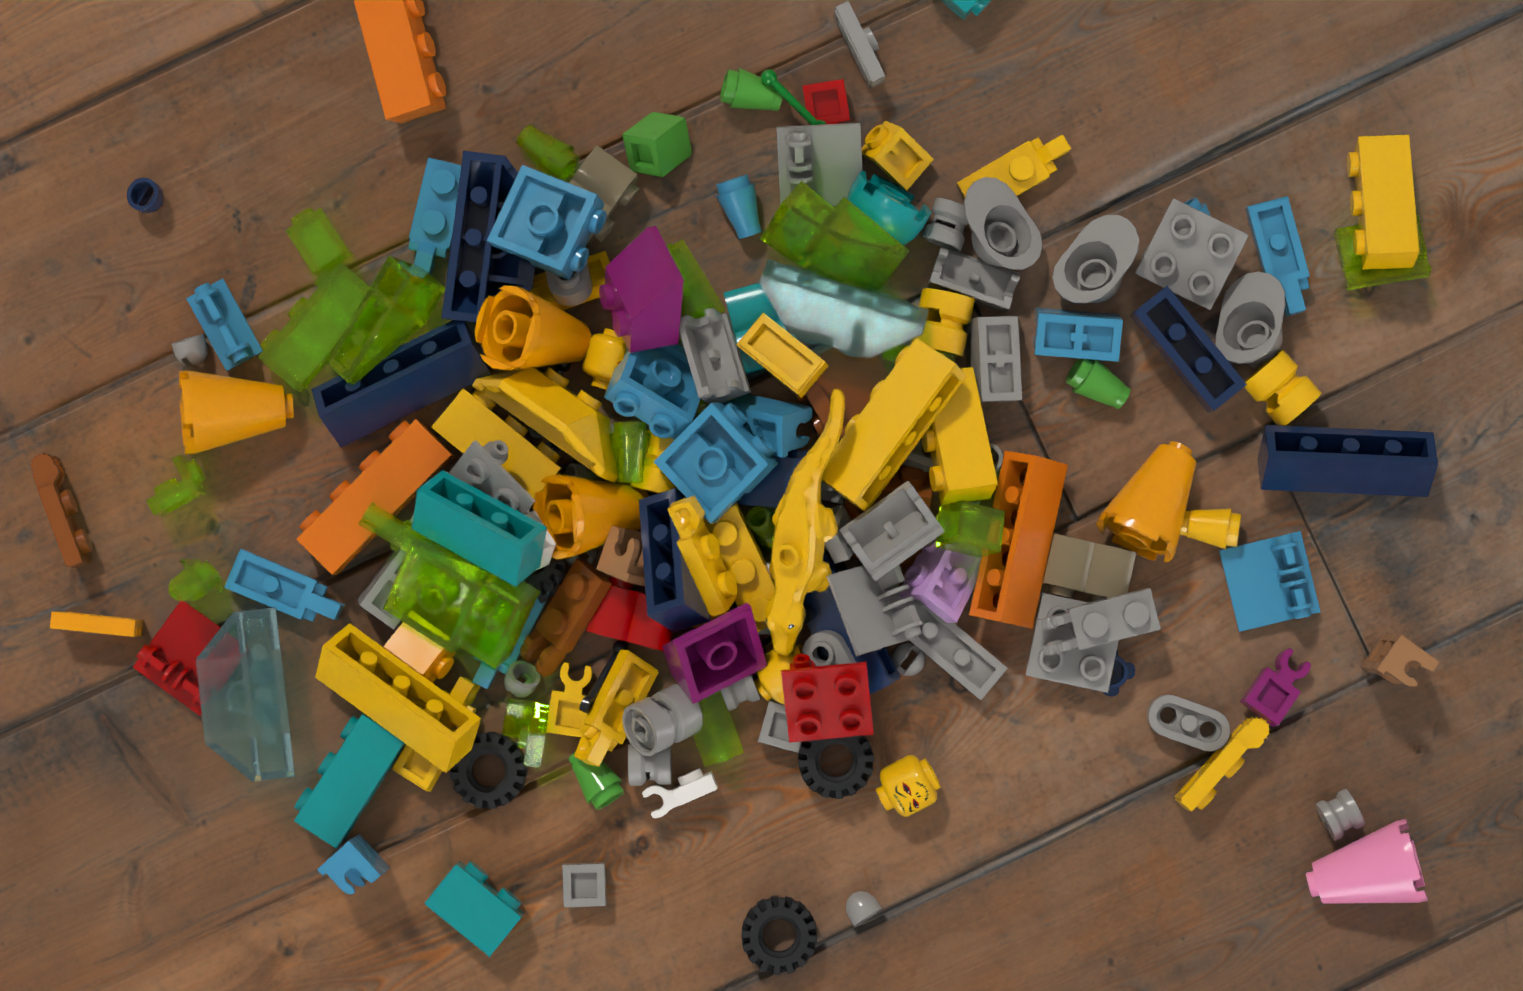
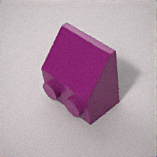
M656 226L646 228L606 266L605 284L599 287L601 305L604 310L610 311L615 334L617 337L623 338L630 353L676 345L679 342L684 279Z
M748 603L662 646L672 677L693 704L767 666L752 608Z

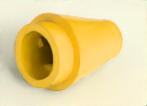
M1232 508L1185 511L1180 535L1225 550L1226 546L1237 547L1241 514L1231 513Z

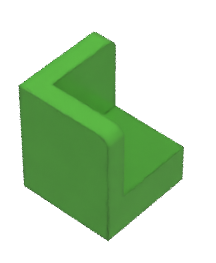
M652 112L622 134L629 168L633 172L664 177L692 154L685 117Z

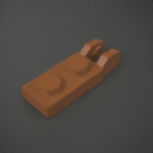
M45 453L33 456L34 459L31 460L30 470L33 471L32 475L65 565L72 568H80L91 564L88 553L93 551L92 544L85 529H79L73 514L78 513V507L73 494L69 489L64 491L62 487L67 474L64 467H61L60 459Z
M576 558L537 623L536 630L525 638L524 644L519 649L521 651L520 656L528 663L539 658L535 664L536 671L543 677L552 675L558 669V666L561 665L567 653L572 652L610 589L611 582L589 562Z

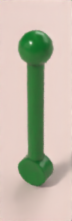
M771 69L763 71L761 74L763 84L772 86L810 125L827 124L823 120H817L777 80L775 71Z

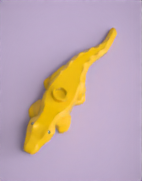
M840 389L833 390L829 416L824 431L815 445L795 468L790 477L786 492L772 517L775 532L769 571L772 579L775 580V593L764 610V618L771 633L774 650L778 654L788 655L795 647L797 636L805 620L803 602L806 594L815 590L821 593L830 586L826 576L831 575L832 572L829 563L823 561L825 542L832 539L838 533V527L833 510L823 507L821 504V479L837 447L843 428L845 397Z

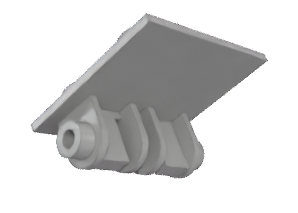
M860 123L776 127L780 208H793L794 214L806 215L810 213V207L846 206V198L858 174L862 171Z
M1173 198L1150 244L1147 245L1135 274L1164 288L1168 286L1172 292L1211 310L1249 235Z
M476 440L473 441L449 472L454 477L522 514H525L536 501L501 466L508 459V447L503 441H491L483 447Z
M901 564L876 581L864 565L826 576L856 656L911 640L922 634L919 626L923 625V622L919 619L915 606H906V604L914 601L913 596L903 599L898 595L910 589L908 584L900 587L898 585L905 581L900 569Z
M1042 593L1037 620L1067 612V608L1088 602ZM1036 622L1026 676L1108 693L1119 640L1083 650L1075 648L1046 656L1043 646L1047 645L1048 642L1073 637L1071 625L1069 622L1054 629L1038 630Z

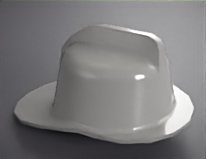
M984 177L974 181L966 192L964 210L966 219L973 231L971 236L972 245L978 257L992 266L1006 267L1011 270H1023L1034 265L1041 255V234L1015 193L1006 183L997 178Z
M1103 215L1092 220L1080 232L1055 265L1052 278L1056 291L1066 300L1083 304L1100 303L1114 296L1122 285L1123 275L1132 265L1138 253L1140 239L1136 227L1127 218L1119 215Z
M1259 271L1248 273L1235 280L1226 291L1221 306L1215 345L1228 362L1237 364L1247 363L1251 368L1259 369L1261 363L1270 360L1279 351L1283 342L1282 322L1285 310V291L1279 280L1268 273Z

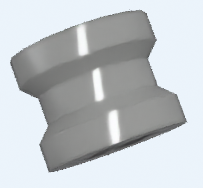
M752 674L721 690L728 711L736 709L739 703L748 700L753 703L760 700Z
M1345 788L1337 792L1336 798L1330 801L1321 800L1315 803L1317 813L1334 841L1342 838L1344 831L1350 828L1359 829L1365 826L1364 818L1356 802Z

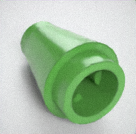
M738 68L737 71L727 69L720 93V102L728 103L729 108L778 111L783 98L772 86L763 84L761 77L742 68Z
M1078 358L1066 378V383L1072 386V392L1112 406L1117 410L1123 406L1131 392V388L1124 385L1099 360Z
M575 753L568 758L587 804L592 803L596 810L608 806L625 792L620 785L622 779L604 761H602L600 767L587 765L574 757Z

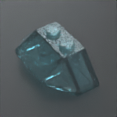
M769 259L759 283L789 333L797 335L802 341L809 344L822 343L838 348L840 352L851 357L864 356L871 358L922 335L929 312L926 308L913 306L907 301L812 270L792 265H782L777 261Z
M276 607L233 612L196 659L205 744L252 782L294 777L291 727Z

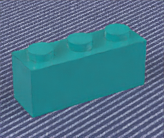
M443 470L417 489L412 523L414 531L515 587L540 567L547 531L546 526Z
M362 714L359 719L355 716L351 717L339 736L345 742L337 754L331 751L327 754L317 770V773L322 775L314 790L307 787L294 806L296 810L300 811L294 822L335 848L343 844L406 746L404 742L366 714Z

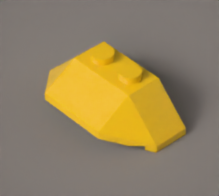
M550 367L545 373L536 368H527L486 376L474 381L472 387L595 474L615 483L619 473L611 421L609 417L598 410L602 403L583 390H580L578 395L574 394L566 388L570 381Z

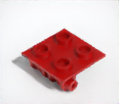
M181 599L149 645L145 644L136 656L138 660L133 665V668L201 716L247 653L249 647Z
M798 654L794 656L790 669L781 670L789 743L874 734L866 662L815 667V663L810 660L809 655Z

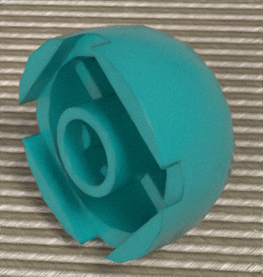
M861 171L858 174L846 198L848 220L859 231L856 236L857 240L875 250L879 248L880 244L894 248L904 246L914 240L925 226L932 212L925 204L922 205L920 210L911 204L915 197L914 195L878 175L873 174L871 180L868 181L865 171Z

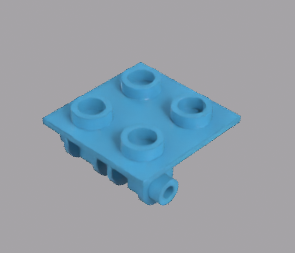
M1301 531L1227 548L1226 550H1219L1239 632L1286 620L1300 619L1321 612Z

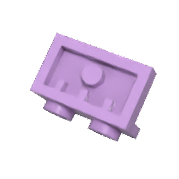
M959 524L942 525L945 532L922 548V553L916 557L913 565L906 571L903 585L908 584L910 589L898 594L903 599L913 596L914 600L922 602L946 623L958 621L976 585L984 548L978 540Z

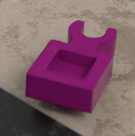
M1291 648L1283 650L1278 654L1275 660V672L1269 667L1261 670L1240 701V703L1260 718L1266 720L1272 727L1280 724L1301 693L1292 683L1294 680L1305 677L1311 668V664L1306 661L1301 663L1296 671L1290 669L1288 659L1294 652Z

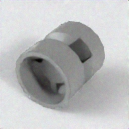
M673 684L655 693L652 697H646L629 705L624 709L622 715L623 728L630 744L643 756H652L669 748L673 743H679L697 734L703 724L698 702L693 704L678 684Z

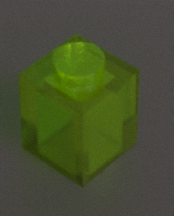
M310 207L298 213L291 219L293 226L285 230L312 273L318 277L353 255L327 213L321 208L314 211Z
M966 501L940 506L936 520L945 532L936 538L935 548L974 557L1000 553L1005 511Z

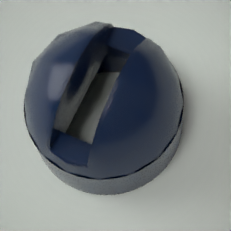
M149 178L136 179L127 190L128 203L139 212L152 213L157 211L163 204L164 195L161 187Z

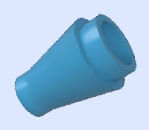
M745 174L716 184L719 194L715 197L734 227L738 239L762 232L759 223L755 183H750L748 175Z

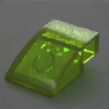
M803 181L781 203L760 237L763 242L781 255L818 275L843 284L879 291L884 287L910 251L845 197L834 208Z
M414 540L410 543L383 609L449 652L453 653L461 647L496 669L511 656L540 591L524 581L515 587L445 547Z

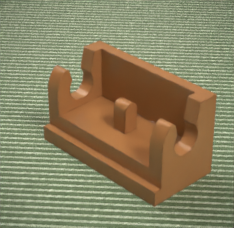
M612 526L596 570L628 583L645 586L641 532Z
M1384 633L1360 667L1367 672L1377 673L1390 683H1402L1415 687L1418 686V682L1406 674L1410 667L1418 669L1420 666L1433 672L1440 662L1402 634Z

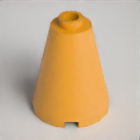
M504 285L498 288L502 291L495 297L488 296L483 302L476 320L475 339L476 342L482 343L485 355L480 354L481 358L493 369L502 371L573 363L581 361L585 357L591 339V332L587 324L522 287Z
M190 370L179 371V389L181 388L182 390L180 415L185 455L196 454L286 427V419L294 417L292 393L284 394L283 385Z
M1170 441L1168 445L1160 444L1100 514L1096 522L1098 530L1103 534L1105 529L1108 528L1115 534L1112 539L1113 543L1125 550L1137 552L1136 555L1155 561L1159 554L1165 555L1164 562H1170L1177 550L1197 464L1191 456L1192 451L1187 446L1175 441Z
M562 474L544 477L540 482L546 483L543 491L535 493L534 499L536 501L533 503V511L535 510L556 543L552 557L557 560L568 559L604 545L612 526L633 531L641 530L639 500L649 497L646 490L631 487L630 485Z

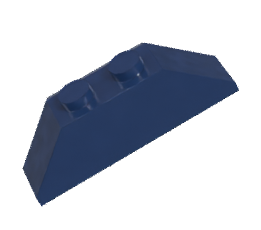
M463 151L442 319L476 323L483 302L488 296L495 297L502 291L498 288L506 285L522 287L528 291L533 289L536 266H533L526 259L491 246L487 242L518 174L506 156Z

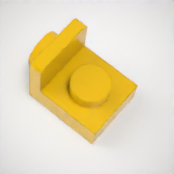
M887 121L875 126L867 134L865 145L861 148L862 155L866 159L873 161L900 188L906 191L934 160L901 126Z

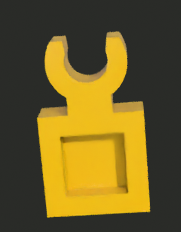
M564 662L560 670V678L565 685L564 692L552 690L546 732L581 738L584 735L580 732L588 714L580 711L579 707L585 696L583 695V688L590 683L593 670L592 666L586 665L584 677L579 681H575L569 676L570 663Z

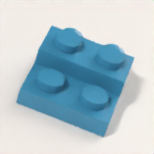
M522 165L487 242L491 246L528 260L533 266L570 280L573 272L580 273L587 263L589 250L585 246L591 233L599 234L605 224L607 213L605 210H602L605 204L595 193Z
M678 344L631 353L627 348L623 360L614 369L604 396L605 399L613 403L615 411L620 415L627 417L635 416L649 424L650 431L655 436L660 438L670 437L674 440L692 423L700 401L685 349Z
M722 402L710 403L654 461L686 498L691 496L697 498L705 511L704 518L710 524L716 523L743 494L750 493L779 464L772 457L776 452L774 446L763 435L757 433L753 436L743 426L747 418L732 403H728L726 406Z

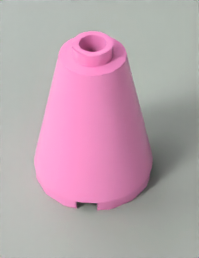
M1407 819L1397 820L1312 862L1313 871L1306 872L1311 896H1320L1323 904L1420 903L1428 901L1425 890H1417V888L1424 887L1425 883L1414 841L1410 839L1409 832L1402 834V831L1410 829Z

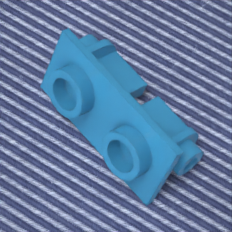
M223 278L211 285L205 283L194 290L195 294L186 298L226 371L263 352Z

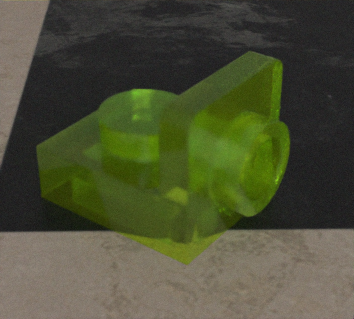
M181 454L172 458L182 481L178 482L176 478H172L153 489L156 495L146 500L153 515L163 517L206 493L201 484L206 481L205 475L194 458L189 461L186 456Z
M510 698L507 701L502 734L518 738L517 748L525 749L523 766L540 768L550 704Z

